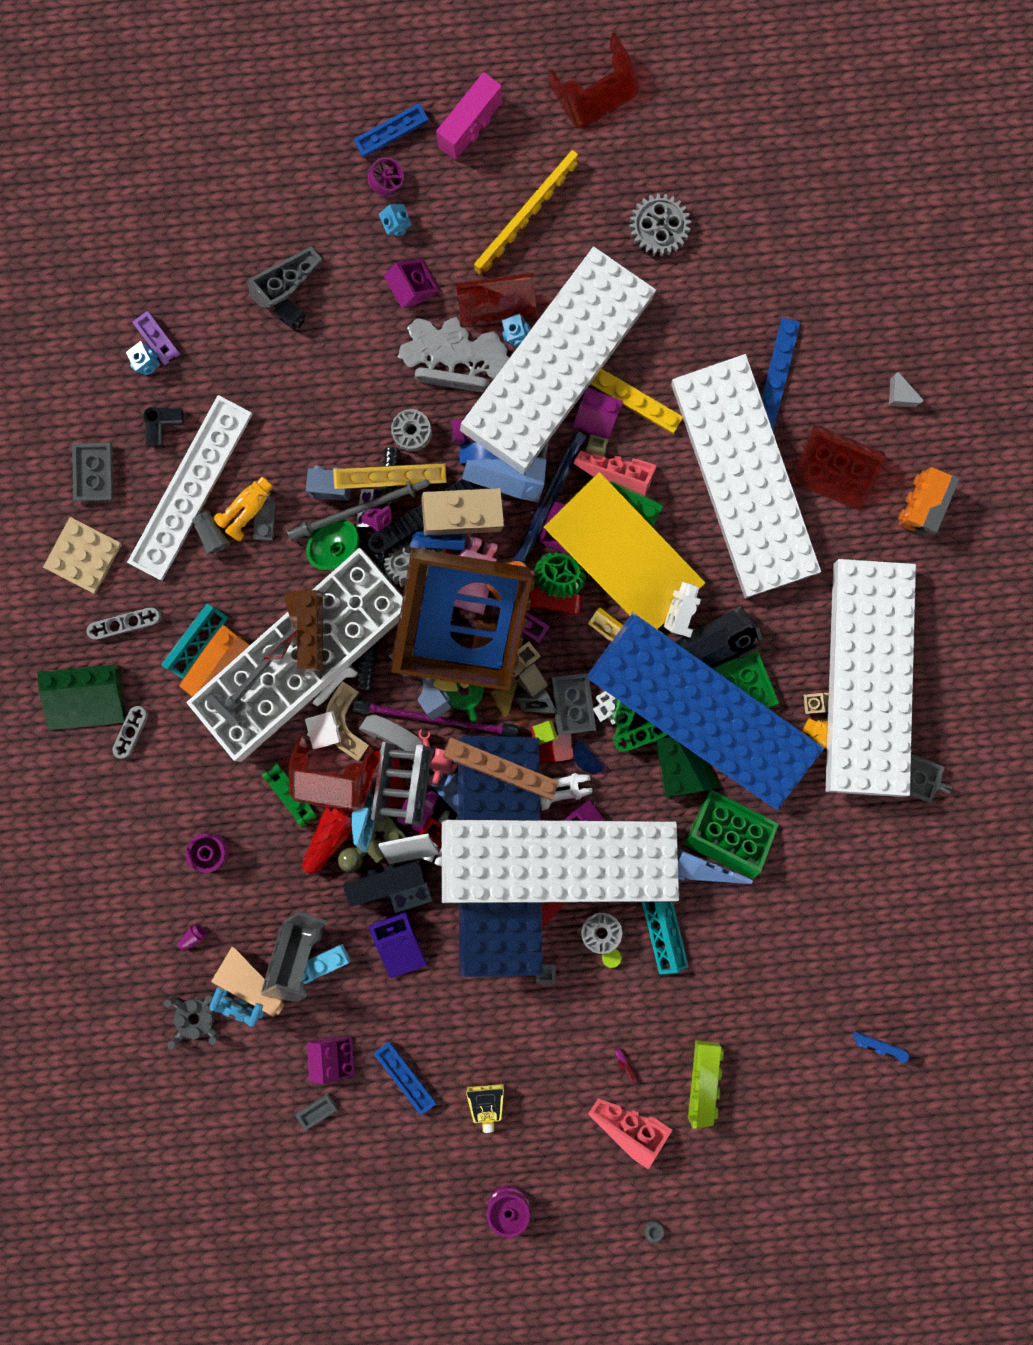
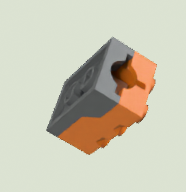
M933 467L925 471L923 470L920 475L917 474L913 481L915 489L907 495L905 502L908 503L906 510L902 509L900 512L898 526L923 537L937 533L959 478Z

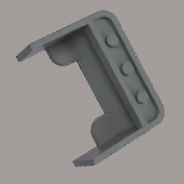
M300 911L284 920L278 933L261 995L294 1002L306 998L307 993H305L306 988L302 978L311 947L320 941L322 931L320 930L327 925L328 921Z

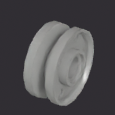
M409 409L400 412L394 418L391 425V434L401 449L408 452H418L430 443L432 427L428 418L422 412ZM410 427L417 428L416 433L413 435L407 434V430Z
M596 913L590 916L583 924L582 939L586 947L591 951L599 954L610 953L620 944L622 938L621 925L611 914ZM603 927L607 930L606 938L600 939L597 936L598 928Z

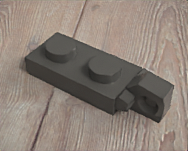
M271 490L264 505L255 515L254 540H274L276 503L275 498L271 497Z

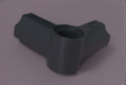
M148 407L145 409L143 417L145 420L146 446H163V425H183V408ZM154 412L158 413L157 420L150 421V415Z

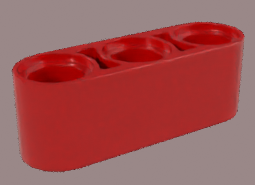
M534 587L533 592L530 591L529 593L531 608L580 615L583 597L581 595L573 594L571 598L566 596L564 600L558 596L555 599L553 595L548 597L547 592L542 593L541 588Z

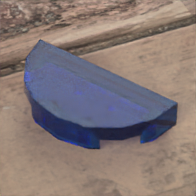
M579 739L573 750L574 761L577 766L583 771L590 773L599 772L604 769V766Z

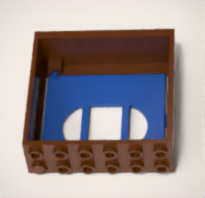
M411 548L392 656V673L509 691L510 685H514L515 673L513 672L514 666H518L519 662L518 648H521L523 643L521 631L526 628L527 624L525 612L530 609L531 599H529L530 591L533 592L535 580H533V574H531L529 567ZM479 582L495 588L502 599L496 600L457 592L468 584ZM455 600L501 607L496 631L450 624ZM450 632L493 638V640L480 648H466L459 645L452 638Z

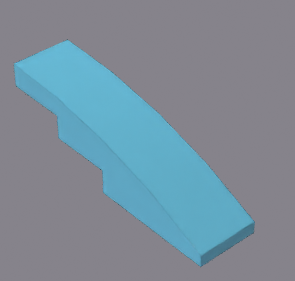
M359 772L352 806V831L354 845L363 852H367L376 823L375 820H371V807L374 801V796L371 792L375 780L366 772Z

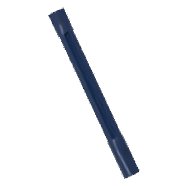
M575 432L513 560L525 564L582 448L581 446L586 438L582 433Z

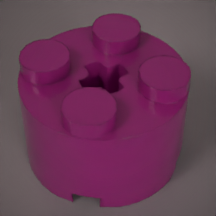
M214 832L195 836L189 842L186 849L188 864L193 869L202 873H209L221 868L229 858L227 841L220 834ZM206 850L211 851L209 855H205Z

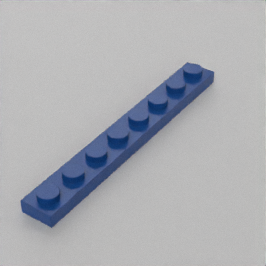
M781 318L761 398L772 431H774L800 322Z

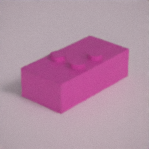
M483 72L437 129L438 147L455 161L470 142H474L478 138L479 131L482 127H487L491 121L490 117L502 104V86Z

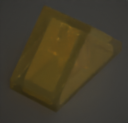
M515 680L514 685H510L509 691L496 689L491 692L504 717H508L518 680Z

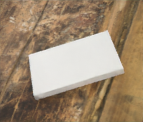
M429 834L379 843V848L389 864L438 855V851Z

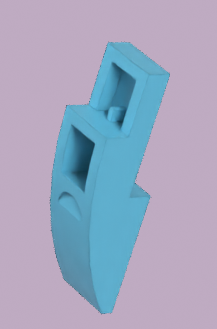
M343 944L308 959L302 982L304 984L309 983L315 978L351 962Z

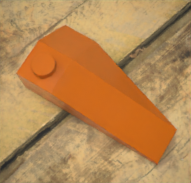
M223 625L210 640L179 686L193 697L247 649L250 644L229 627Z

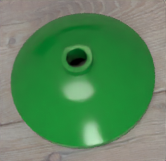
M342 519L315 530L306 548V555L310 564L320 571H333L358 549L360 538L356 527L349 521Z

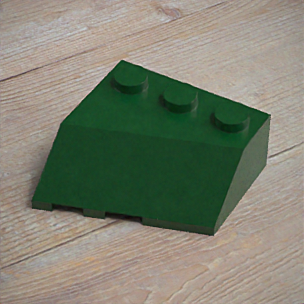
M672 737L661 738L655 741L663 795L665 797L721 787L708 762Z

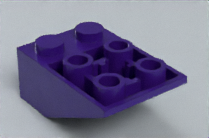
M408 911L370 924L369 929L390 979L427 966Z

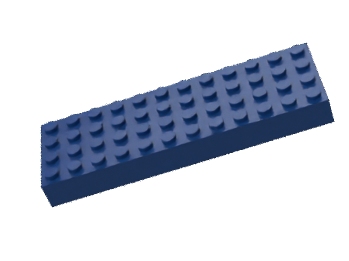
M634 612L587 675L590 681L775 810L779 809L824 749L815 740Z

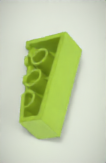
M695 1040L688 1119L693 1129L714 1126V1119L718 1118V1107L715 1106L716 1100L720 1098V1088H717L718 1080L722 1078V1069L719 1068V1065L724 1057V1049H721L718 1042Z

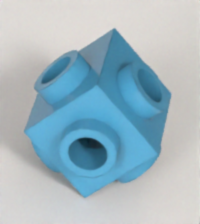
M390 204L379 213L387 235L401 236L412 226L404 204Z
M520 314L502 320L504 327L502 334L505 342H508L513 348L518 347L531 330L528 322L526 323Z
M141 341L126 352L131 361V368L137 373L139 372L147 376L160 366L156 351Z

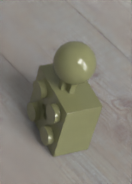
M385 816L384 822L376 821L368 851L363 852L358 847H349L342 850L338 857L339 866L346 872H355L361 867L363 857L367 853L378 863L385 857L379 848V843L408 838V835L392 816ZM377 830L378 832L383 831L385 833L383 835L384 840L376 837Z

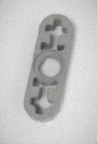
M135 706L130 709L113 746V754L117 758H127L131 755L148 718L146 708ZM141 710L140 714L143 717L138 718L136 723H139V726L130 724V721L135 722L137 716L134 713ZM128 727L135 729V735L132 738L126 735ZM122 738L124 740L131 741V744L126 743L124 749L127 750V752L120 754L121 751L118 748L123 747L125 744V741H122Z

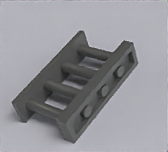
M382 742L379 752L380 760L374 801L371 807V820L384 822L385 816L405 818V823L421 826L432 748L416 744L415 751L395 750V745ZM393 758L414 759L413 770L392 769ZM390 778H410V789H390ZM388 796L408 798L407 809L386 808Z

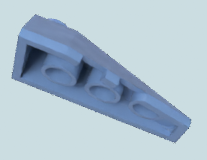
M536 457L524 475L501 459L467 460L462 479L490 489L501 488L502 493L519 499L539 502L544 487L546 458Z

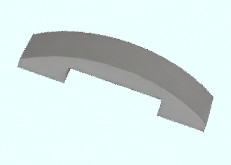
M369 713L359 730L374 739L378 737L387 743L395 745L399 750L415 751L416 744L424 745L420 738L408 730L374 714Z

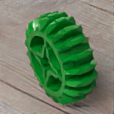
M556 551L554 555L548 553L547 557L542 556L541 561L537 562L534 570V580L537 588H541L542 593L547 592L548 597L553 595L557 599L559 596L564 600L566 596L571 598L573 594L577 595L579 590H582L586 580V571L571 555L567 556L564 552L558 554Z

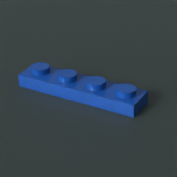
M420 103L353 140L360 154L365 158L429 123V120Z
M390 1040L374 1052V1056L420 1116L436 1105V1100Z

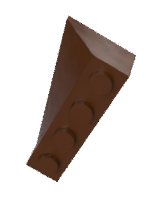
M301 590L284 594L292 629L294 627L298 629L294 636L297 645L298 670L304 672L323 671V593L317 590Z

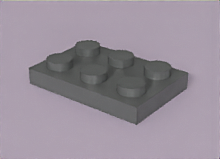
M112 443L72 444L73 501H113Z
M588 673L550 678L553 705L556 709L554 714L557 735L596 730Z

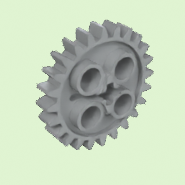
M657 193L656 199L649 195V201L643 198L642 205L637 203V210L632 211L634 217H630L629 222L633 224L629 225V230H634L630 236L636 237L634 244L640 242V250L645 247L646 254L651 250L653 251V256L656 255V252H659L662 257L664 251L670 255L671 249L677 252V245L683 247V240L687 241V234L690 233L691 228L687 226H690L691 221L686 220L690 215L689 213H684L686 206L679 207L680 200L675 203L674 196L668 200L667 194L660 198L659 193ZM660 209L663 211V214L658 215L654 211ZM674 221L678 226L672 227L669 225V222ZM648 223L651 228L645 229L642 224ZM662 235L665 237V240L659 241L656 237Z
M405 541L404 546L398 544V549L392 548L393 553H388V558L384 559L385 573L389 577V581H394L395 585L400 582L401 587L406 582L411 554V546L407 541ZM421 547V549L445 553L444 549L442 548L432 549L427 547Z

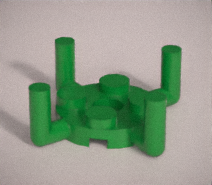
M457 683L458 690L461 686L459 683ZM469 685L470 692L467 696H461L459 691H445L451 699L448 702L453 707L467 710L472 722L478 720L474 707L482 700L483 688L485 687Z

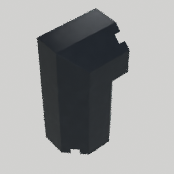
M740 606L693 631L691 637L684 636L675 642L711 666L728 656L732 657V655H735L737 658H743L751 654L757 648V641L760 642L762 640V635L757 624L744 608Z

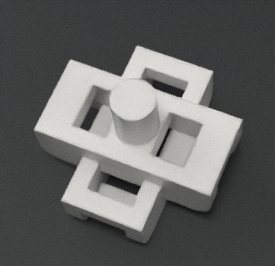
M605 691L595 697L600 705L593 710L600 722L608 718L613 725L615 722L611 715L615 709L617 699ZM620 714L617 720L623 719L625 717L624 714Z

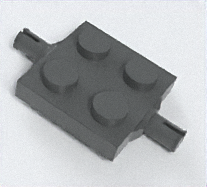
M911 754L910 796L932 803L933 797L938 790L949 794L950 790L948 789H952V786L941 783V776L945 767Z

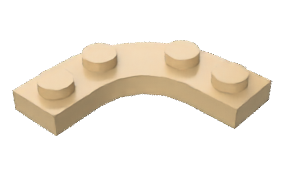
M342 681L329 701L326 713L333 711L336 724L339 725L338 731L341 742L335 743V745L359 761L370 745L355 736L346 724L348 708L359 692Z

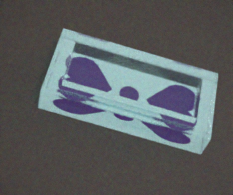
M427 882L423 885L390 895L395 913L432 901Z

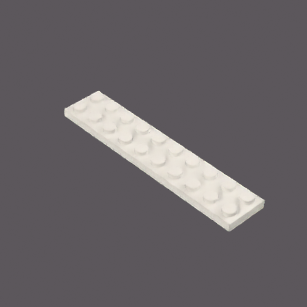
M219 395L217 396L127 563L163 581L194 524L192 519L200 513L253 415L251 412Z

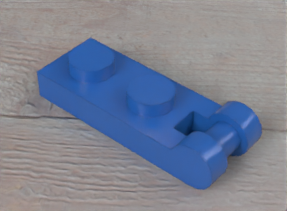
M415 531L410 546L411 548L418 549L427 547L432 549L445 548L454 551L464 550L466 534L424 536V531Z
M854 1030L852 1038L857 1042L856 1045L868 1049V1047L875 1048L876 1053L884 1056L887 1053L891 1054L901 1063L908 1061L909 1054L901 1047Z

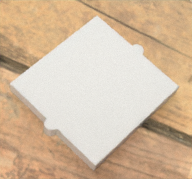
M333 711L305 719L308 729L307 735L310 736L313 749L341 742L338 731L339 725L336 724Z

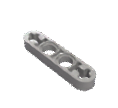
M150 607L93 622L87 627V635L91 639L101 640L153 626L161 621V613L158 609ZM150 612L156 614V617L153 618L154 621L151 619L143 620L142 616H149ZM132 616L138 618V624L134 627L129 625V618ZM113 621H118L120 624V628L116 632H113L110 628ZM95 627L99 629H106V631L98 632V636L92 633V631L95 630Z

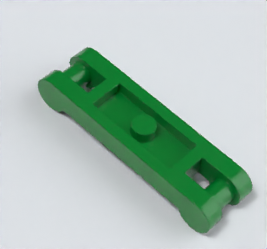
M274 763L270 770H265L261 773L262 777L268 782L301 828L307 826V822L311 819L314 820L318 817L315 810L279 763ZM276 774L281 777L277 781L273 779V776ZM305 809L307 814L302 817L299 812Z

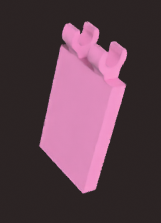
M469 537L467 549H461L460 556L496 562L497 559L492 558L497 550V544L485 542L483 553L480 554L476 552L481 546L482 539ZM478 582L462 587L457 593L488 598L489 589L487 584ZM455 600L454 607L484 614L485 604Z

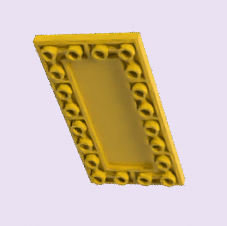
M600 472L544 526L547 532L629 616L634 612L657 629L665 623L672 600L675 598L673 596L674 590H680L682 581L699 587V589L705 584L698 574Z

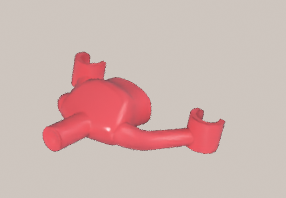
M421 729L418 733V737L423 741L425 746L430 747V731L428 732L427 737H422ZM437 748L433 758L431 755L430 769L435 772L432 784L439 786L442 774L454 773L458 768V763L454 762L452 765L451 760L443 757L445 750Z

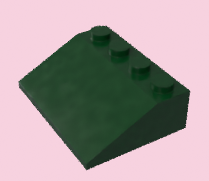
M120 665L37 672L39 695L48 730L125 722Z

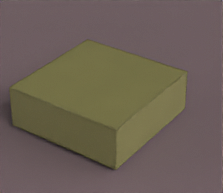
M590 434L586 452L604 457L609 439Z

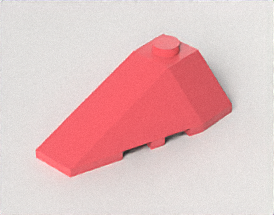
M583 451L579 452L574 461L575 465L593 477L600 472L609 482L611 480L644 496L648 492L657 466L639 459L624 461L618 456L610 459Z
M598 1098L588 1115L632 1159L649 1169L672 1129L656 1118L643 1117L638 1115L639 1112L623 1110L619 1105Z

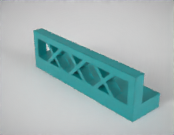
M207 603L161 665L184 679L210 640L226 624L229 617ZM214 613L223 618L219 625L211 626L210 619ZM209 629L210 637L206 641H200L199 633L202 630ZM190 645H197L198 653L195 656L188 657ZM186 660L187 667L183 673L174 668L178 661Z
M673 901L655 902V912L650 909L649 902H642L659 974L678 973L688 968ZM655 920L660 923L661 929L659 931L654 926ZM659 939H661L665 944L664 950L661 947H659ZM664 958L669 961L670 968H664Z

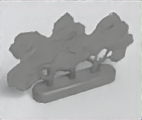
M457 317L444 321V325L440 330H437L430 321L420 318L415 319L407 327L413 341L400 346L398 357L403 359L408 367H413L419 363H425L428 368H418L415 371L414 379L422 383L485 392L490 382L486 378L477 377L476 374L485 371L488 376L494 379L509 360L507 356L508 348L500 341V337L496 332L484 333L478 339L471 342L468 340L469 333L460 326L461 323ZM428 355L431 356L430 361L427 360ZM479 361L485 362L481 368L477 367V369H474ZM438 362H442L449 367V372L433 368ZM458 363L466 364L470 369L469 375L454 373L455 365Z

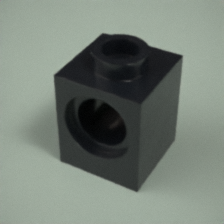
M287 298L281 301L273 311L275 316L293 331L297 327L300 328L305 322L306 316L303 310Z

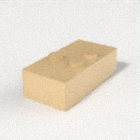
M501 488L423 492L424 536L501 532L504 527Z

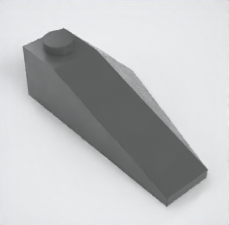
M312 247L299 252L248 279L249 295L260 307H272L285 300L322 262V258Z

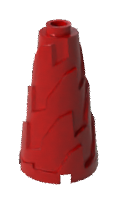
M329 800L324 807L325 810L320 818L319 825L303 858V871L310 875L320 872L329 858L336 853L353 832L352 809L338 801L332 805L333 800Z

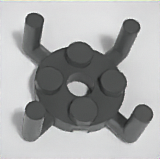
M215 992L208 994L205 1000L189 999L182 1003L175 996H170L164 1001L165 1007L173 1005L177 1009L173 1022L179 1032L168 1042L167 1046L169 1049L177 1046L184 1036L197 1039L208 1034L211 1045H214L221 1038L220 1034L212 1028L214 1015L213 1011L209 1009ZM196 1013L199 1016V1022L192 1023L190 1021V1014Z

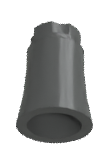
M209 511L200 513L192 519L203 543L206 555L219 552L231 544Z

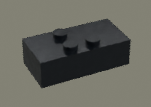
M419 858L400 865L397 863L388 864L384 867V870L380 871L379 868L367 871L368 875L348 880L343 884L349 907H353L426 883L427 877L422 860Z

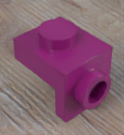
M386 506L381 510L378 507H374L362 515V522L380 531L392 522L391 508Z

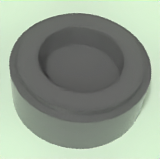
M650 1221L646 1224L644 1229L646 1238L653 1243L661 1241L664 1237L662 1224L658 1221Z

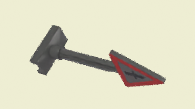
M296 627L291 629L259 657L263 661L233 696L226 700L220 693L210 694L206 699L232 727L236 724L241 726L246 721L235 708L242 697L267 670L271 662L284 657L298 631Z

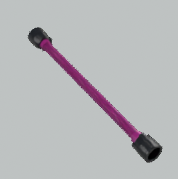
M355 698L353 713L369 715V713L379 712L386 715L391 714L398 717L415 718L422 721L456 725L481 731L488 730V732H495L501 735V737H516L518 725L508 723L495 726L456 718H444V716H438L431 720L425 713L420 714V712L396 710V708L391 709V707H379V705L371 703V700Z

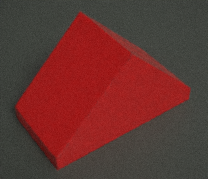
M430 817L419 834H429L432 842L442 848V824Z

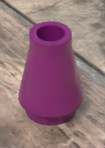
M199 924L192 925L181 940L177 942L180 950L186 951L188 948L204 941L206 931Z

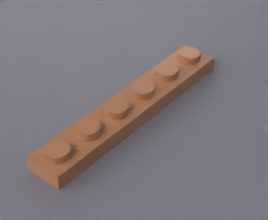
M453 738L449 739L443 755L446 759L550 801L553 800L559 781Z

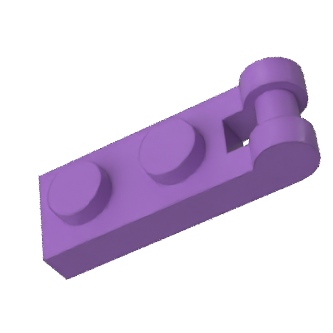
M148 311L132 322L150 347L156 351L159 359L165 366L170 363L169 360L174 356L178 357L180 355ZM168 347L169 351L163 354L161 350Z

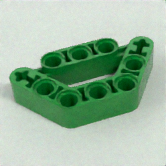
M617 699L612 713L617 729L612 740L619 751L626 752L667 735L662 730L655 732V725L648 720L629 727L635 711ZM622 713H625L626 719L624 721H618V716ZM645 731L642 738H636L637 732ZM621 738L625 739L623 745L620 744Z

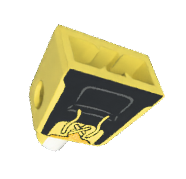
M504 1084L467 1087L466 1093L473 1122H482L484 1133L494 1132V1121H501Z

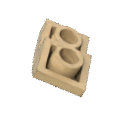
M829 692L804 695L805 714L828 712Z

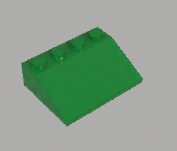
M711 789L689 830L684 845L753 880L763 868L779 824Z

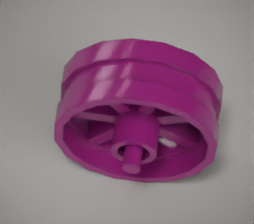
M388 157L377 159L367 174L370 187L376 193L383 196L394 194L404 180V172L400 164ZM380 165L382 171L376 169L375 166ZM373 173L379 175L380 177L375 179ZM391 179L398 180V185L396 186ZM388 183L392 189L386 188V184Z

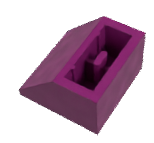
M351 1036L321 1038L307 1042L310 1082L326 1084L354 1076Z

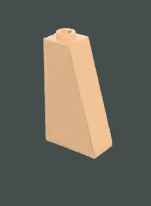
M231 947L211 982L254 1007L256 1003L262 1004V1011L272 1017L275 1014L279 1015L285 1005L281 999L261 995L265 979L235 948Z

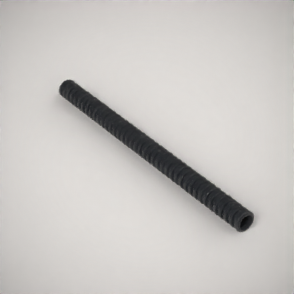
M394 447L384 448L385 454H383L385 460H382L384 464L382 467L399 465L398 460L400 459L399 454L401 450ZM380 486L379 493L381 494L378 497L394 492L397 486ZM394 500L381 504L378 508L382 510L388 506L391 508L392 515V512H394L392 506H395ZM374 539V548L381 549L383 541L381 539ZM389 550L371 555L374 563L384 574V559L388 558L387 553H389ZM377 642L360 656L361 661H359V664L361 665L358 667L360 673L357 674L359 679H357L358 685H356L358 689H373L372 683L374 681L372 678L375 677L373 671H375L374 666H376L374 661L377 659L375 654L378 652L376 651V648H378Z

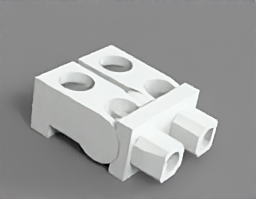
M682 581L680 590H674L673 596L675 598L672 600L664 625L666 629L676 634L691 637L693 630L688 626L691 616L696 612V604L699 605L701 599L697 598L699 587Z

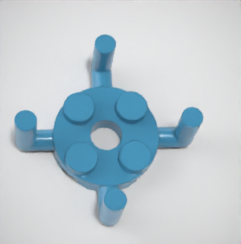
M217 987L209 1006L211 1011L220 1012L227 1017L231 1014L236 1017L235 1020L245 1022L250 1027L256 1025L258 1018H263L265 1012L262 1011V1004L256 1003L255 1007H250L242 999L233 1001L228 997L229 992L221 987Z

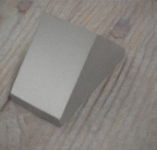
M899 372L890 379L889 406L917 407L924 401Z

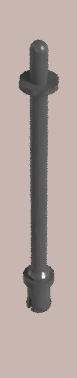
M427 479L414 484L411 481H407L406 487L313 523L305 521L302 525L287 530L288 536L291 541L306 535L309 537L312 536L314 530L407 494L415 497V491L428 487L430 482Z

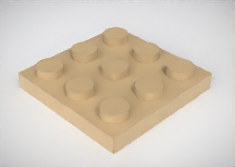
M69 517L43 568L96 594L122 543Z

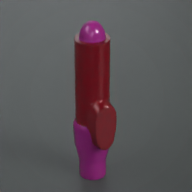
M617 1048L614 1052L617 1055L619 1067L626 1072L631 1082L637 1083V1076L630 1066L628 1059L621 1049Z

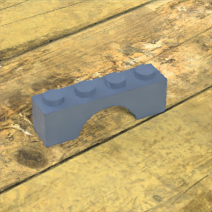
M420 677L423 680V690L417 700L429 718L434 720L451 708L448 703L451 699L445 691L441 692L440 689L433 686L436 679L427 681L424 677Z

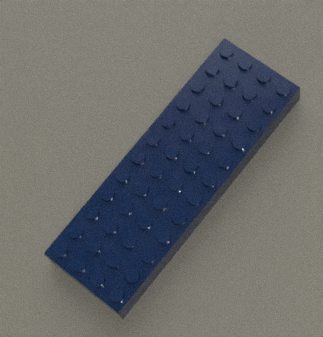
M462 736L458 739V741L539 773V738ZM458 763V820L540 821V796ZM541 902L459 903V977L542 976Z

